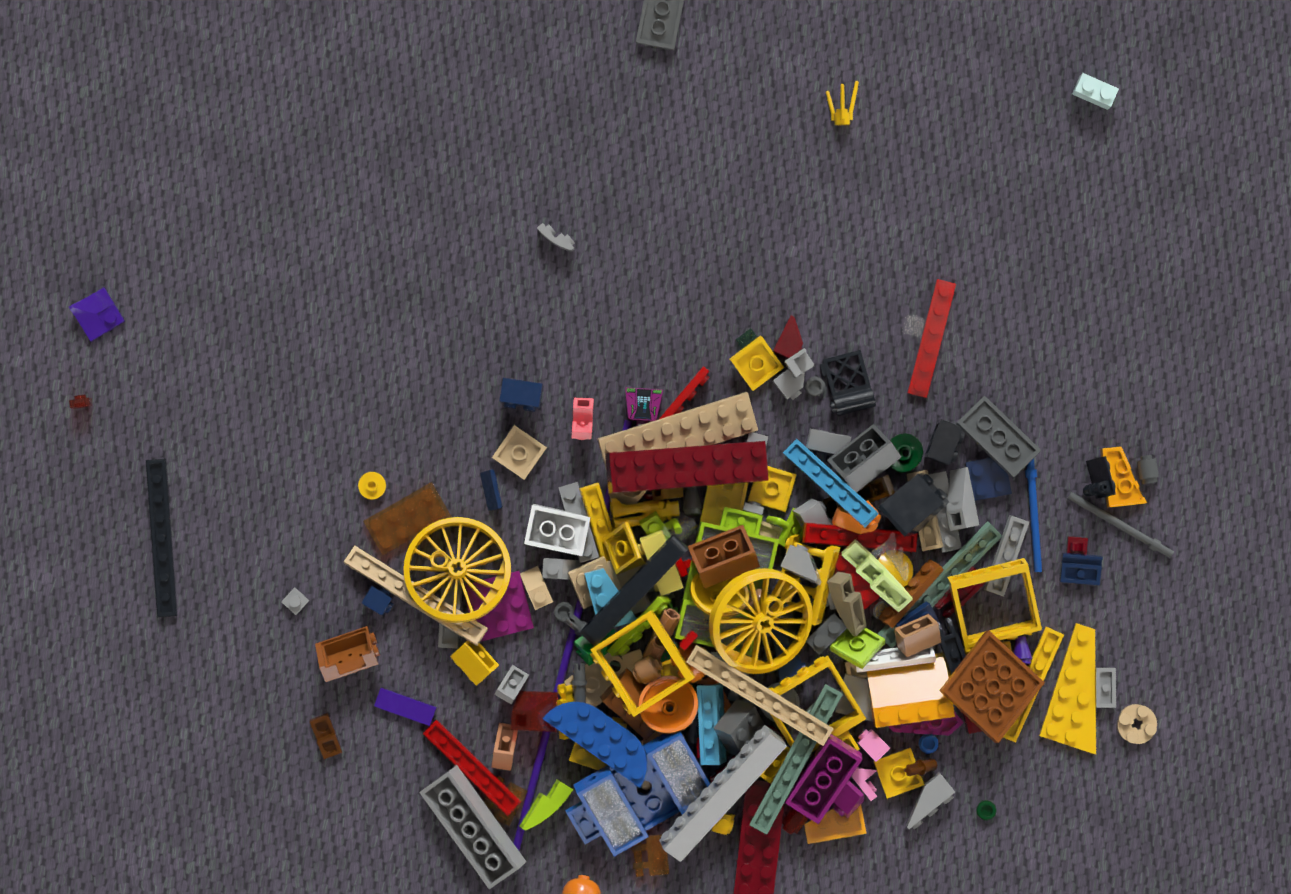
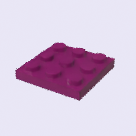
M520 571L511 573L507 590L498 605L488 614L475 620L488 628L481 641L534 628ZM496 577L484 579V581L493 585ZM473 582L472 584L486 598L490 588ZM465 584L464 586L472 609L476 611L480 608L483 601Z

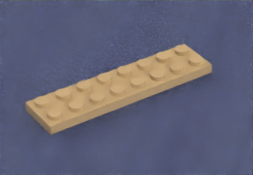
M745 392L601 437L597 440L606 468L605 454L714 445L758 431L749 395Z

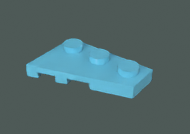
M604 568L584 573L595 615L618 592V589ZM632 610L615 627L634 622L637 618Z

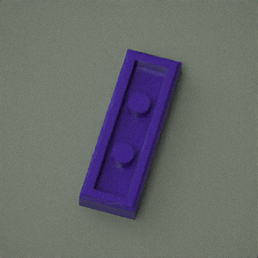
M382 687L374 704L377 708L428 726L431 725L437 708Z

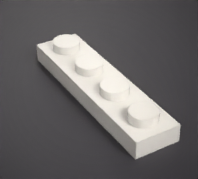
M930 647L909 657H906L898 648L879 650L863 669L856 666V671L865 672L936 662L934 649Z

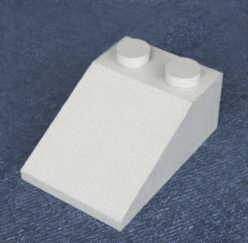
M533 504L524 544L583 556L591 517Z

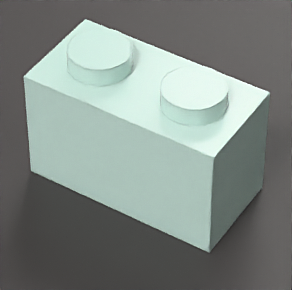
M1082 73L1072 94L1108 110L1112 106L1119 89Z

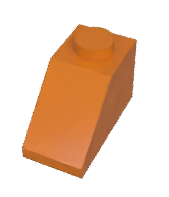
M867 500L866 502L874 508V506L869 502V500ZM837 507L832 524L862 534L875 531L881 515L879 513L864 528L842 507Z

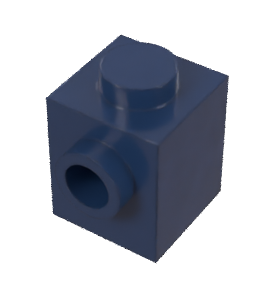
M371 586L362 601V604L380 615L388 614L394 605L391 602L393 600L390 596L391 592L383 587L379 590Z

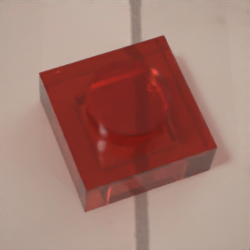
M86 395L74 396V400H69L71 409L93 406L92 398H86Z

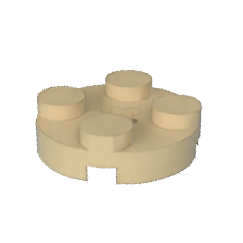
M1138 704L1129 705L1118 716L1117 730L1120 736L1130 743H1145L1157 731L1156 717L1146 706ZM1134 719L1143 721L1138 730L1136 727H1132Z

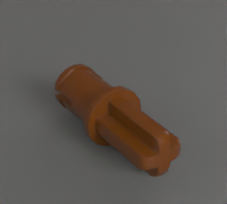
M931 758L924 761L917 760L915 763L906 765L904 772H906L907 776L917 774L921 776L926 774V772L935 771L938 765L936 760Z

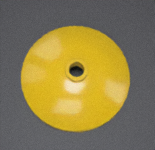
M697 573L690 585L692 600L700 610L710 615L712 606L719 593L736 577L704 589ZM746 585L739 592L748 602L749 590ZM737 594L728 602V604L741 610L746 608V605ZM725 607L722 618H731L740 613Z

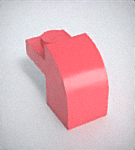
M574 398L573 439H592L594 403L592 398Z

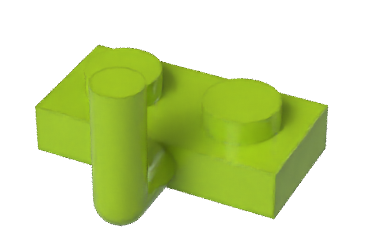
M796 508L792 509L787 521L774 516L766 518L767 523L783 528L778 544L784 548L790 536L800 535L798 543H800L803 537V528H801L793 513V510Z
M656 511L639 521L647 535L662 530L666 541L672 536L669 532L670 529L673 528L676 534H681L683 531L678 519L673 518L664 524Z

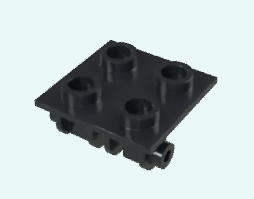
M1106 456L1087 460L1086 464L1092 484L1086 485L1083 488V494L1087 497L1095 496L1096 499L1116 495L1115 482L1112 480L1110 464Z

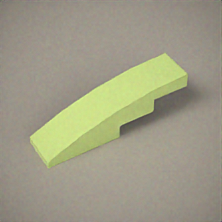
M856 539L842 551V556L856 568V572L870 583V588L896 611L900 612L913 600L896 578Z

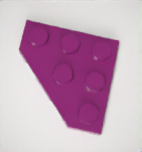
M954 712L955 717L888 727L893 732L949 736L964 722Z

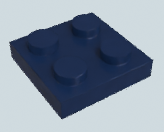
M992 458L965 462L969 470L975 501L1012 494L1008 474Z

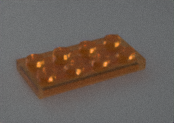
M431 482L363 522L382 555H385L416 537L428 525L449 518L451 514Z

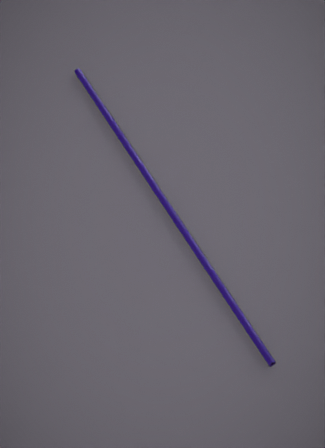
M625 420L622 431L630 429L632 422ZM607 486L604 501L609 513L611 498L608 494ZM577 599L574 615L581 619L583 608L579 599ZM571 627L548 712L557 706V700L560 699L557 685L564 683L576 638L575 631ZM546 721L513 842L518 851L520 850L525 831L519 825L532 805L552 725Z

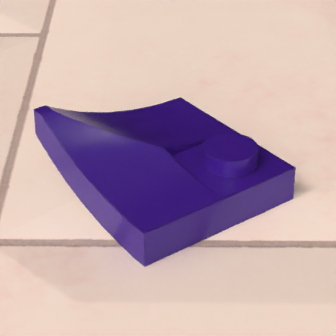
M105 287L69 306V309L91 342L125 322Z

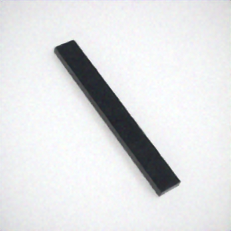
M166 459L146 460L157 618L178 616Z

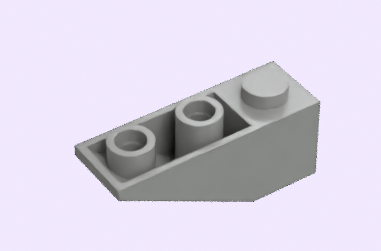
M968 467L951 470L947 499L949 503L946 509L950 531L978 526L979 520Z
M938 772L922 787L907 821L906 827L908 829H916L923 823L922 819L925 816H932L939 810L937 807L941 803L947 804L954 798L953 794L955 791L941 773Z

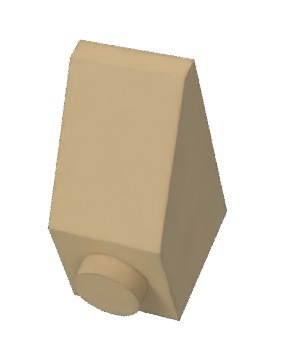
M538 566L520 573L535 610L554 602Z

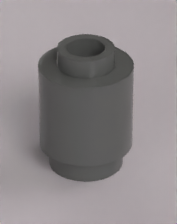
M1152 455L1140 456V460L1137 461V467L1142 484L1158 482L1157 459L1152 458Z

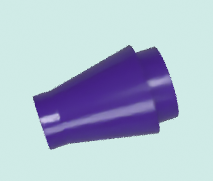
M1026 636L1014 639V654L1026 665H1030L1033 658Z

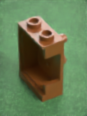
M368 626L315 644L319 668L325 682L378 665L377 656H380L376 645L377 640L374 632L370 633Z

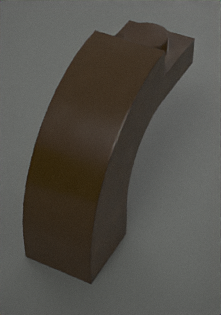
M886 475L870 481L856 493L865 501L869 500L871 503L893 495L895 491L889 476ZM831 497L823 499L829 518L834 517L837 507L841 506Z

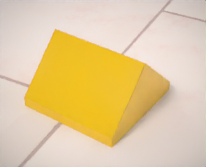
M624 522L603 538L616 574H621L645 564L633 530L628 522Z

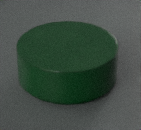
M989 800L981 801L976 807V813L982 820H991L996 815V806Z

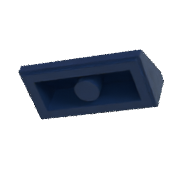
M495 470L481 472L480 476L488 511L501 509L503 506Z

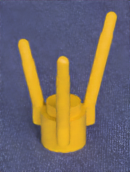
M855 81L849 112L848 109H845L844 84L840 85V109H836V113L830 92L826 91L831 121H834L835 125H850V120H853L858 81Z

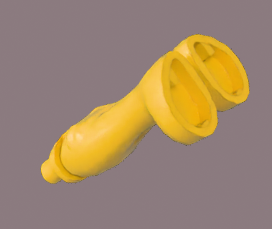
M617 498L610 499L613 531L624 522H628L631 527L639 526V521L655 511L662 521L680 516L678 501L670 502L666 500L665 503L664 500H650L635 504H622ZM643 513L642 515L636 517L620 518L621 516Z

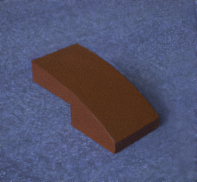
M326 713L310 719L309 722L323 758L327 759L342 753V748L329 714Z

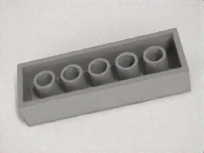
M457 765L419 792L488 889L494 887L526 863L524 857Z

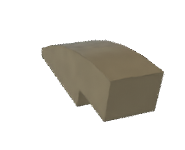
M837 572L827 581L836 610L852 636H857L867 627L861 593L854 591L851 574Z

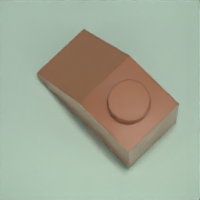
M499 723L491 768L511 771L519 726Z

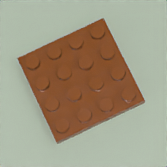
M987 630L939 691L992 741L999 743L1045 682L991 631Z

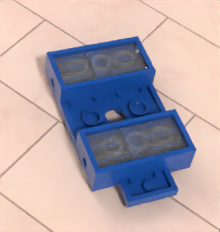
M681 731L674 734H662L642 745L647 757V774L644 781L651 783L650 791L646 794L638 793L635 784L608 765L573 784L581 802L565 811L584 844L602 835L613 856H616L648 838L649 836L646 832L648 829L678 812H681L683 815L688 806L695 802L701 795V792L710 785L708 778Z

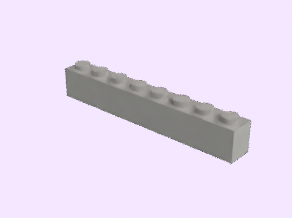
M766 725L759 729L749 743L741 748L738 755L728 762L727 767L717 774L714 781L701 792V795L695 802L688 806L684 814L675 820L673 826L663 833L659 840L663 850L681 862L787 747L782 737Z

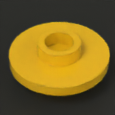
M368 472L360 478L358 488L361 495L365 498L377 499L384 494L386 482L379 473Z

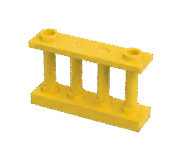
M795 534L786 541L785 549L787 551L790 545L796 547L799 544L806 547L810 555L822 558L823 561L822 568L817 569L821 584L815 588L802 585L807 594L814 598L812 625L816 626L821 624L829 595L827 581L834 575L840 547L832 545L825 550H820L798 543L800 535ZM786 602L788 606L795 604V602ZM802 607L794 611L802 613Z

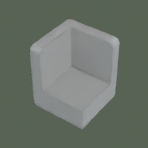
M805 348L784 361L794 378H797L814 366Z

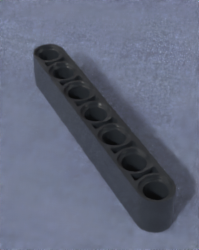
M673 534L583 627L580 634L595 647L685 554L689 547Z

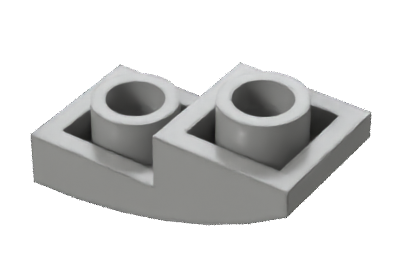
M542 223L537 227V230L554 245L570 252L575 250L572 246L575 242L568 234L564 236L561 233L555 238L556 232L549 224L545 226Z
M810 428L806 448L836 454L850 443L851 437Z

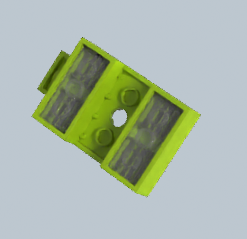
M724 507L720 526L700 521L695 543L743 525L758 558L760 567L756 569H773L779 539L759 535L763 515ZM691 560L679 612L680 620L676 626L674 638L683 640L689 631L692 630L698 635L693 643L714 647L709 633L710 615L704 613L696 606L690 594L691 582L697 574L693 560ZM763 579L753 582L755 590L762 589ZM740 613V614H738V615H736V616H734V617H731V618H749V617H747V616H745V615H743V614ZM720 623V633L744 623ZM743 631L721 639V642L728 645ZM747 637L734 649L740 651ZM754 640L752 641L748 651L746 652V655L752 656Z

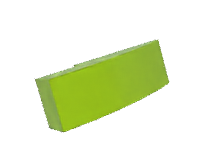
M556 780L547 796L542 793L538 794L519 827L526 831L547 819L566 801L573 789Z

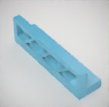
M721 683L698 685L701 765H721L727 762L726 749L715 732L714 726L724 715L723 685Z

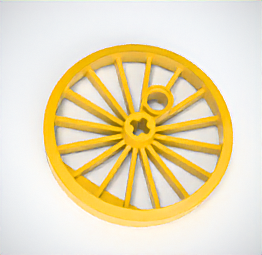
M446 518L428 525L413 539L405 555L404 580L415 603L428 615L450 623L470 622L488 614L501 601L509 584L511 562L504 542L490 527L469 518ZM459 526L457 559L453 555L444 529L446 527ZM462 527L476 529L462 559H460ZM437 530H442L451 558L429 537L430 534ZM479 532L487 535L491 540L465 561ZM424 539L436 550L431 556L417 549ZM493 543L497 545L501 554L469 564ZM416 553L430 560L432 567L411 566L413 555ZM437 557H443L445 559V562L442 565H437L434 563L435 558ZM503 558L499 571L471 569ZM460 566L461 571L458 570L457 573H455L454 568ZM411 570L444 572L414 583L410 579ZM471 574L497 576L492 585ZM446 577L422 598L418 596L414 587ZM467 578L490 588L486 598ZM450 580L436 609L427 605L425 601ZM463 580L483 601L480 608L476 611L472 609ZM455 581L453 614L440 612L439 610ZM458 581H460L470 613L456 614Z
M762 568L745 572L731 580L722 589L712 606L709 618V633L712 644L722 659L738 671L749 674H762L774 671L791 661L804 646L812 626L813 613L811 601L804 587L797 580L781 571ZM763 579L759 604L753 582ZM769 579H779L772 593L767 595ZM785 581L792 584L793 587L778 599L777 596ZM748 584L755 611L739 592L741 588ZM797 592L800 602L783 608V604ZM737 594L752 614L732 606L728 602ZM775 601V603L769 608L770 603ZM725 607H728L749 618H722ZM802 607V618H776ZM720 623H744L720 633ZM774 623H801L798 634L794 635L775 626ZM772 628L794 638V641L787 649L783 647L771 632ZM743 631L730 644L725 645L721 642V639ZM766 633L772 637L783 651L782 654L774 659L771 656ZM747 637L741 650H735L734 648ZM761 637L767 662L758 659ZM754 640L752 657L745 655Z

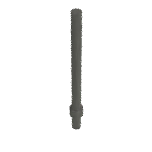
M1070 492L1067 499L1147 544L1149 549L1155 552L1159 551L1169 558L1173 555L1174 551L1162 545L1158 539L1148 537L1087 500Z

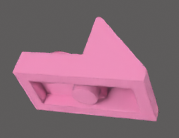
M857 767L851 777L869 800L872 801L877 797L874 793L877 789L871 781L866 783L865 780L877 770Z

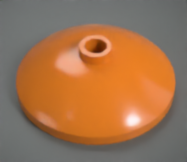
M663 676L650 682L640 695L639 706L682 678ZM686 683L640 713L641 718L650 729L658 733L674 734L687 728L697 715V694L694 688L689 683ZM673 707V710L668 712L667 708Z

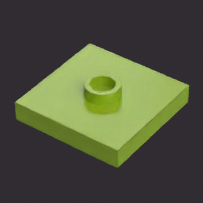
M864 628L857 636H852L850 631L846 629L832 643L830 651L863 669L885 644V638L867 628Z

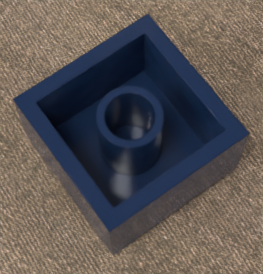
M503 378L499 401L504 403L503 406L505 408L516 409L517 405L523 406L525 411L535 412L536 408L540 409L543 384Z

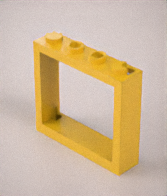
M1024 558L947 577L960 637L965 649L973 648L984 632L967 636L957 589L1019 573L1022 574L1031 620L989 631L999 640H1013L1020 635H1033V632L1042 630L1029 566Z
M653 610L590 649L595 664L599 663L603 669L601 671L606 681H611L614 686L612 688L617 698H622L625 703L623 708L629 715L632 714L633 717L695 678L692 670ZM648 620L684 677L637 707L601 652V649Z
M828 655L826 657H819L808 668L803 667L799 669L793 677L784 678L780 685L775 688H768L778 695H782L828 667L854 709L853 712L829 725L834 728L831 734L838 737L866 720V717ZM770 714L791 747L794 740L784 723ZM816 743L812 752L819 747V743Z

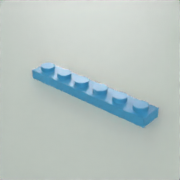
M798 439L783 452L790 461L864 528L879 514Z

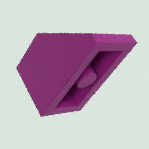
M848 781L833 802L835 806L834 811L841 817L845 815L849 818L864 802V794Z

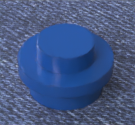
M924 734L919 739L920 750L927 754L935 752L938 748V739L932 734Z

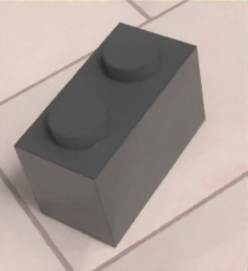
M832 613L808 636L806 643L820 655L847 627Z

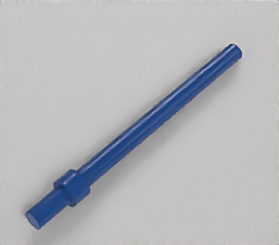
M1033 459L1027 465L1025 478H1028L1034 572H1042L1035 478L1037 477V469H1035Z

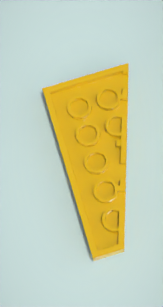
M1075 623L1039 736L1096 754L1095 629Z

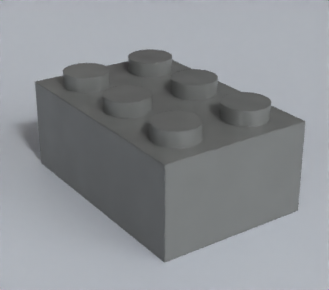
M873 424L827 461L836 474L855 492H858L899 460L901 456L892 442Z

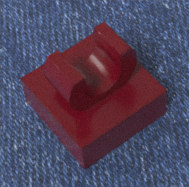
M1068 536L1066 553L1087 555L1088 538Z

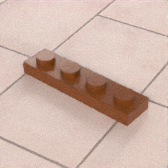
M929 559L904 588L913 600L900 612L896 611L891 605L886 607L879 616L882 623L893 629L944 569Z

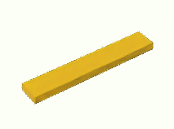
M1045 627L1032 655L1031 664L1028 665L1043 681L1064 637V634L1049 627ZM1037 694L1007 731L1004 738L1016 743Z

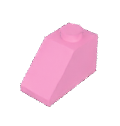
M865 729L858 736L860 740L857 743L875 762L890 749L872 729L869 731Z

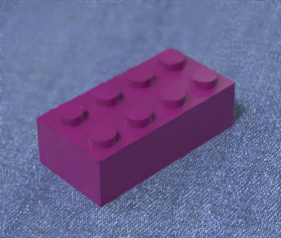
M830 734L824 746L819 745L798 776L785 803L819 824L862 761V753Z

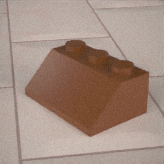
M743 525L688 546L704 589L760 567L754 547Z
M626 668L618 678L638 707L640 695L647 685L642 682L638 683L633 673ZM611 684L600 698L611 710L647 740L654 730L644 723L640 713L635 717L627 713L623 708L624 701L621 697H616L612 690L614 686Z

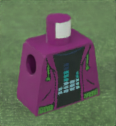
M625 387L628 420H636V426L646 424L648 421L657 420L663 390Z

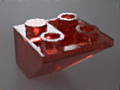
M519 691L512 709L511 730L557 732V729L544 721L543 717L557 706L558 692Z

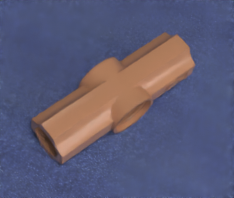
M671 608L664 609L659 620L670 638L680 620V614ZM654 630L642 658L650 655L654 659L658 658L660 660L665 647Z

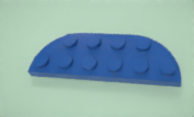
M583 702L563 703L550 710L543 717L544 721L641 788L647 774V757L641 742L626 728L596 707Z

